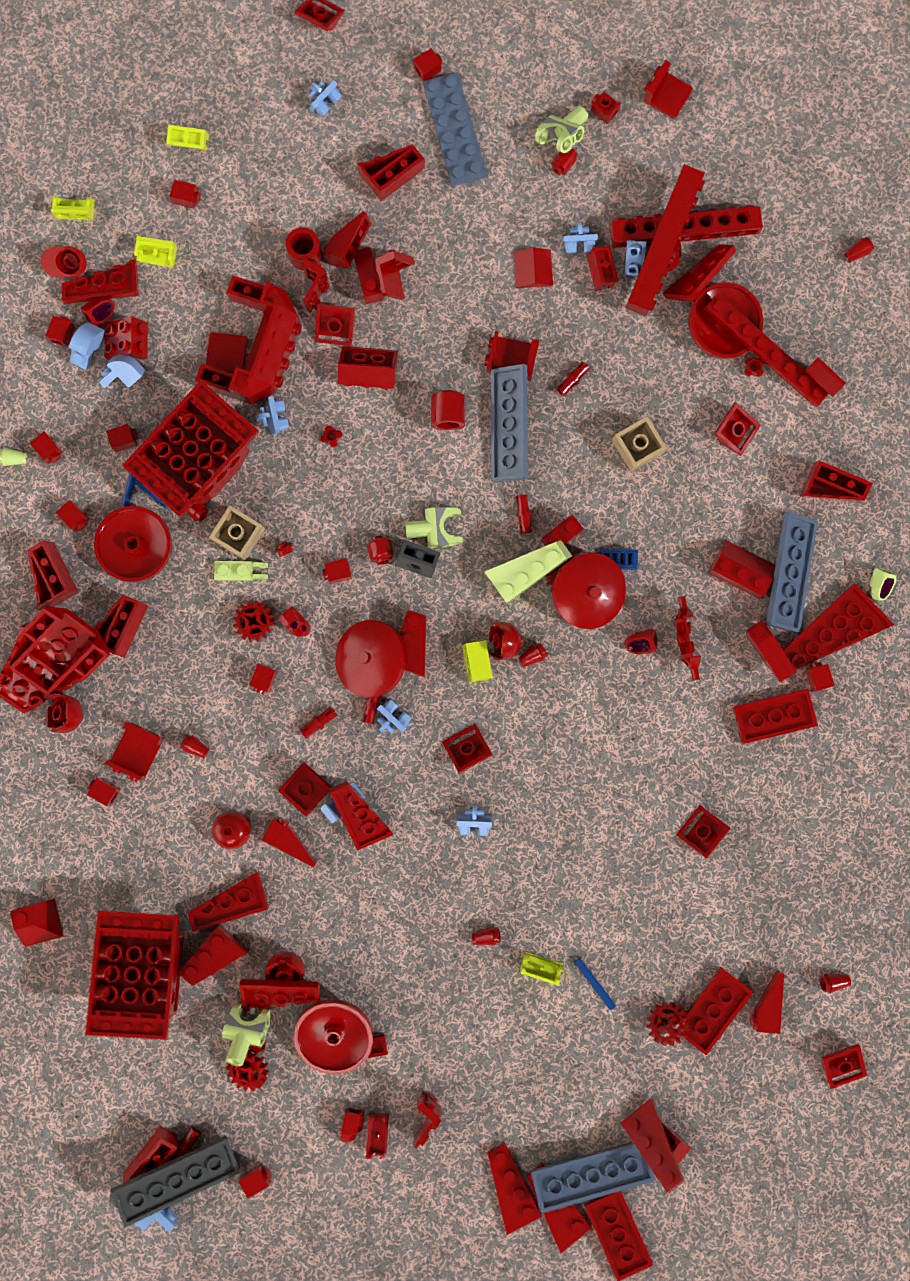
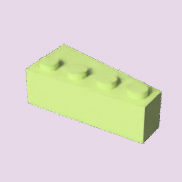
M557 541L489 569L485 573L505 602L508 603L571 558L572 555L562 541Z

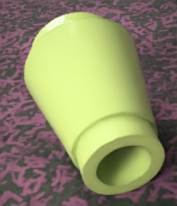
M6 447L0 449V464H3V466L27 464V453Z

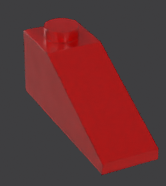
M362 211L330 238L323 252L329 265L345 269L349 268L371 226L366 212Z
M371 247L360 249L357 251L354 260L365 305L383 301V294L380 290V281L376 272Z
M763 620L746 630V638L779 683L796 673L775 636Z
M280 817L278 820L272 819L262 841L314 868L317 864L316 860L293 828L288 826L289 822Z
M781 971L775 972L756 1004L754 1014L751 1013L750 1025L753 1026L756 1032L781 1033L785 976Z

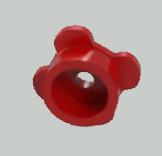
M747 358L745 360L746 370L744 374L746 376L756 375L761 377L763 375L762 368L764 362L761 359Z
M328 425L325 427L320 440L323 443L330 444L331 447H336L339 438L342 437V432Z
M287 541L277 545L278 549L274 552L278 553L279 557L293 552V544H288Z

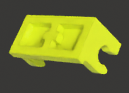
M168 125L167 145L207 151L206 140H209V134L206 130Z
M53 196L51 213L56 219L93 220L94 199H91V197H87L86 200L61 199L58 196Z
M142 236L136 237L134 255L137 256V262L174 268L177 247L173 241Z
M486 640L462 645L468 682L492 679Z
M525 952L520 973L559 986L560 974L563 972V963Z

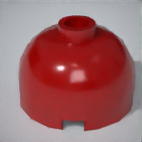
M494 622L495 626H491L489 631V643L493 641L494 653H491L494 660L510 659L518 653L520 646L523 644V637L513 624Z
M57 694L51 700L54 701L52 707L48 706L47 727L51 728L52 730L50 731L55 733L72 732L83 720L82 706L72 696Z
M226 811L220 814L212 826V837L220 847L229 850L243 846L249 840L251 833V824L248 818L238 811Z
M278 952L269 959L266 965L265 979L303 981L305 974L304 963L293 952Z

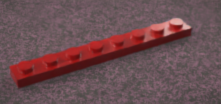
M719 293L715 294L704 310L807 401L818 407L829 393Z

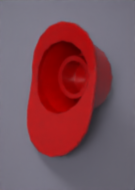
M72 246L51 247L45 250L41 256L43 270L52 277H78L85 272L87 267L85 255L81 250Z

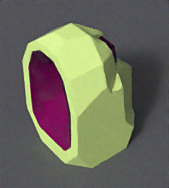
M875 567L870 580L872 599L877 601L887 599L894 588L897 574L881 567Z

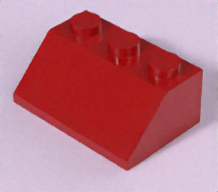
M342 346L338 361V384L362 386L364 388L377 387L384 390L394 389L398 351Z
M725 540L709 574L761 599L765 596L773 580L775 564Z

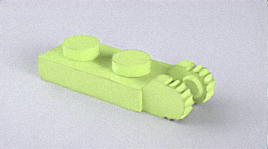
M215 561L214 580H268V575L253 574V568L265 569L268 568V563Z

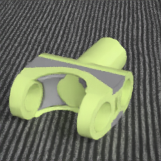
M577 106L564 119L550 115L538 127L535 134L536 142L545 144L558 140L557 150L562 153L568 152L584 136V127L581 125L588 119L587 111L584 107Z
M449 507L425 509V520L406 522L407 538L427 537L428 548H441L462 544L463 537H454V535H450L444 530V524L450 517L461 516V509Z
M237 1002L234 1004L222 1032L224 1039L232 1040L226 1057L228 1063L243 1066L249 1046H263L270 1024L271 1014L269 1009L264 1008L255 1020L247 1022L242 1020V1003Z

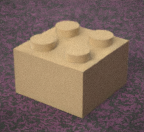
M648 416L615 434L612 439L631 472L664 454L667 449Z
M229 505L209 538L245 561L265 528L260 523Z

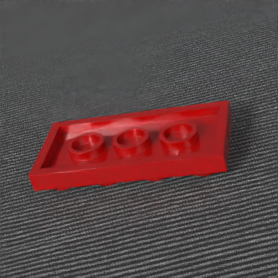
M809 689L732 707L742 744L818 726Z
M720 967L687 1011V1015L684 1018L690 1020L686 1024L690 1030L684 1031V1034L687 1036L684 1039L707 1056L754 992Z
M622 1191L597 1197L584 1203V1207L617 1281L628 1278L654 1265Z

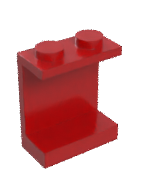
M495 331L494 337H490L488 348H491L490 355L486 354L484 366H487V372L491 373L492 369L525 364L527 365V381H531L540 340L532 339L531 343L498 337L499 332Z
M126 721L123 726L125 732L111 760H106L105 764L110 766V770L119 774L122 771L128 774V779L137 782L138 780L145 779L164 738L132 722Z

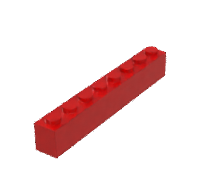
M685 164L683 165L626 304V309L646 316L648 311H653L657 302L653 299L655 294H660L663 287V283H661L662 277H667L671 267L668 266V262L670 259L674 260L678 249L675 248L677 242H681L685 233L681 230L690 221L692 215L688 213L690 208L694 209L698 197L695 196L697 191L701 192L705 180L702 179L705 172Z

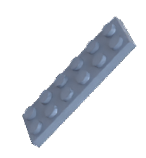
M458 72L422 81L451 187L487 178V172Z
M525 364L491 370V482L494 483L528 479L527 365Z
M784 512L766 625L800 633L818 525L816 520L791 512Z
M633 1142L530 1170L541 1213L656 1181L653 1171Z

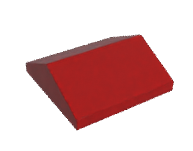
M305 0L295 10L294 14L325 31L334 30L345 11L327 0L316 1L337 11L336 14L328 11L323 6L315 4L313 0Z
M531 247L514 252L516 288L553 286L551 250Z
M317 304L315 342L352 346L355 308ZM319 335L348 338V342L321 339Z
M819 357L805 370L832 397L846 384Z
M734 403L714 434L722 445L741 456L761 425L738 403ZM751 425H754V428L750 432L749 436L747 437L741 448L738 449L737 446L745 436L746 432L748 431Z
M476 724L442 741L459 774L493 756ZM473 730L476 732L451 747L447 745Z
M699 805L676 836L708 859L731 828ZM702 811L703 815L699 818V820L695 823L692 829L684 837L682 834L686 831V829L697 817V815Z
M859 1043L823 1056L821 1059V1065L830 1089L867 1076ZM861 1069L860 1073L836 1082L832 1080L833 1078Z

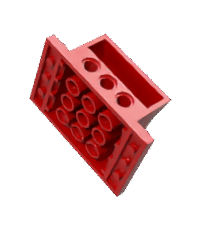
M200 380L122 466L175 514L182 518L193 505L200 507L214 498L240 470L249 453L247 446L259 434V430Z
M98 910L85 1035L168 1039L170 1018L177 1014L181 977L178 972L182 966L184 933H178L180 915Z

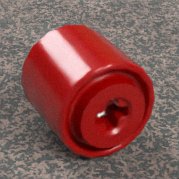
M299 227L288 234L285 247L291 264L295 268L303 271L302 263L305 258L310 261L313 259L319 263L321 262L322 250L318 236L313 230Z
M442 390L432 394V428L437 430H458L465 427L464 394L454 390Z

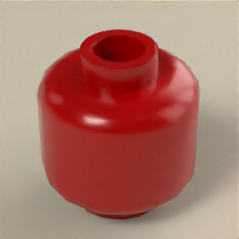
M378 535L373 537L372 541L367 545L372 562L377 565L391 562L394 551L390 539Z

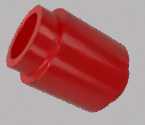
M573 148L566 153L559 152L551 162L553 172L557 175H566L576 162L577 152Z

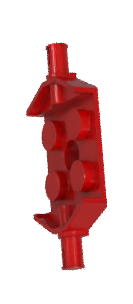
M686 596L677 597L680 608L674 620V626H676L677 642L681 653L680 660L691 670L692 681L700 680L698 668L701 655L693 656L692 654L695 652V647L689 637L691 625L686 620L689 617H694V614L687 607Z

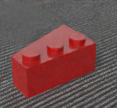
M412 144L392 151L391 154L374 157V160L357 163L358 174L379 200L383 201L424 170L425 159Z
M43 540L27 550L30 570L34 578L35 585L33 589L37 597V610H42L45 606L54 607L79 593L54 542Z
M122 595L107 612L106 617L94 626L100 633L110 653L125 658L148 605Z
M408 609L399 633L406 648L407 661L405 671L425 678L427 617Z

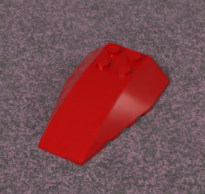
M45 606L21 631L0 674V698L25 714L43 704L45 700L53 698L59 692L73 687L75 683L86 680L110 656V652L100 633L67 608Z

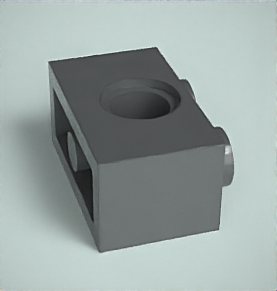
M404 540L395 566L432 578L440 552Z

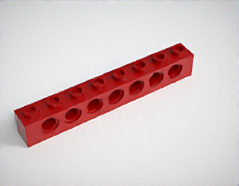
M747 205L743 208L727 207L724 210L712 208L703 212L698 210L689 211L688 214L692 215L688 223L689 228H682L681 231L685 233L681 242L760 234L763 229L761 207ZM654 214L651 217L635 216L631 219L620 217L611 220L609 228L612 249L627 247L628 240L647 241V245H651L663 215ZM737 218L743 219L745 223H740ZM718 220L725 221L726 225L720 224ZM700 222H705L708 226L704 227ZM649 227L652 229V232H647L644 228ZM626 229H631L634 233L629 234L626 232Z

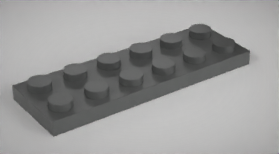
M227 1135L110 1190L123 1225L127 1227L239 1174L240 1171Z

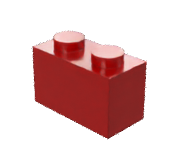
M572 514L543 536L541 542L544 546H547L554 542L562 541L566 546L580 535L584 528Z

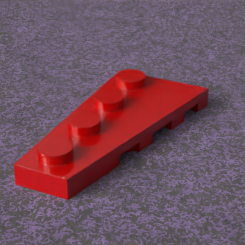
M719 244L663 292V296L669 300L693 302L736 252L734 245Z
M136 259L130 260L128 264L122 266L120 264L112 266L113 269L104 272L102 270L97 271L89 277L82 276L61 283L63 303L87 302L97 298L115 299L139 296Z
M348 781L329 788V792L357 851L393 835L390 828Z
M259 871L188 912L192 931L268 910L269 906Z
M240 979L239 983L244 1012H248L251 1008L256 1007L259 1010L267 1009L270 1005L284 1007L287 1003L291 1002L295 1005L319 1002L321 997L319 982Z
M650 1098L620 1123L665 1191L670 1193L685 1180L670 1147L669 1139L664 1132L660 1116L655 1109V1103Z
M504 1142L487 1153L506 1235H509L542 1217Z
M541 1162L534 1169L544 1167L543 1163ZM530 1171L526 1176L536 1197L535 1188ZM574 1204L543 1213L560 1253H563L592 1229L591 1225Z

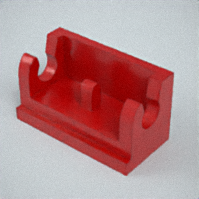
M610 246L592 248L587 255V260L595 291L602 290L605 286L612 288L615 283H618L619 279Z
M369 1113L366 1159H372L373 1156H379V1159H383L384 1155H387L389 1113Z

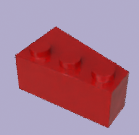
M819 460L814 462L800 497L860 502L866 500L873 483Z
M220 925L178 974L191 986H194L244 956L250 950Z

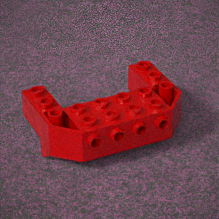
M232 275L226 293L230 301L263 312L259 329L244 369L235 367L234 373H230L201 363L195 382L198 383L202 380L216 393L249 404H255L275 394L277 389L281 388L284 380L282 375L284 370L287 371L290 360L288 358L290 353H293L295 350L296 342L294 341L296 335H300L302 325L286 291L267 281L264 286Z

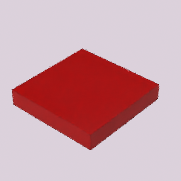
M210 332L206 365L230 373H234L235 367L244 369L248 337Z
M303 762L278 791L307 817L328 794L329 788L332 787L310 766Z

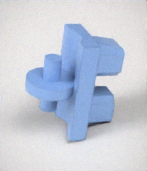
M333 80L322 91V88L325 86L322 81L318 85L312 82L310 84L312 92L309 96L312 99L315 96L318 97L308 109L312 112L315 110L323 117L330 110V107L324 100L328 97L335 104L342 97L336 88L338 84Z
M577 222V228H570V234L577 233V235L563 236L562 238L566 254L577 253V243H583V251L588 253L592 248H595L598 234L582 235V233H589V227H582V223Z
M627 241L625 275H639L646 258L647 241Z
M268 397V401L264 403L265 407L259 408L260 414L256 415V421L262 422L263 427L269 426L272 436L277 435L279 431L286 430L289 424L287 418H278L277 413L285 411L284 401Z
M392 700L377 708L388 719L385 721L380 717L377 720L382 725L379 729L381 733L386 729L392 734L395 729L390 725L391 723L403 733L411 720L405 712L397 719L392 715L399 707Z
M473 804V809H465V814L457 813L459 834L469 835L470 827H478V835L487 836L489 828H492V815L484 814V810H477V804Z

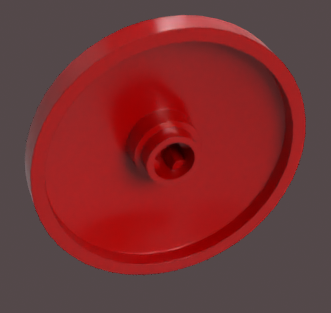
M721 282L703 290L693 301L689 311L688 326L693 341L704 353L718 359H734L747 353L750 349L704 308L715 294L719 293L760 331L763 330V312L758 300L748 289L736 283Z
M125 506L114 510L102 520L95 533L94 551L100 566L112 577L124 582H142L153 578L166 566L172 551V537L165 521L152 510L141 506Z
M595 552L580 553L565 561L557 571L552 585V600L556 611L564 621L581 629H596L608 624L621 610L626 596V582L620 567L611 558Z
M364 620L351 626L341 637L335 655L336 671L340 681L350 692L361 697H379L390 692L401 680L407 661L405 644L400 634L389 624L377 620Z
M326 999L316 1002L307 1007L297 1020L294 1030L296 1051L308 1066L326 1074L350 1072L365 1062L372 1049L373 1028L371 1022L360 1008L350 1002L339 999Z

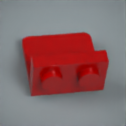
M665 60L662 66H657L653 74V81L649 80L644 88L646 94L643 102L674 119L678 116L692 93L693 87L669 74L672 63Z
M388 250L384 252V255L375 258L376 272L380 280V290L384 296L403 300L405 297L400 270L414 265V257L396 252L395 250Z
M305 258L302 263L306 278L314 281L304 298L306 309L311 313L313 309H317V304H320L321 301L319 299L321 294H325L328 291L330 284L328 283L329 280L325 268L321 267L319 262L313 259L310 261Z
M133 316L107 322L104 329V358L110 360L117 355H129L140 360L148 359V322Z
M422 1092L418 1097L417 1109L428 1118L414 1135L413 1147L416 1149L419 1145L423 1146L429 1138L428 1133L431 1129L435 1130L441 1123V1106L437 1103L436 1097L431 1093L425 1094Z

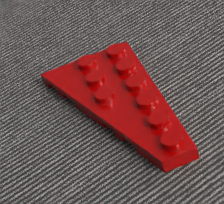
M854 583L796 636L783 651L794 669L797 670L892 627L894 624Z

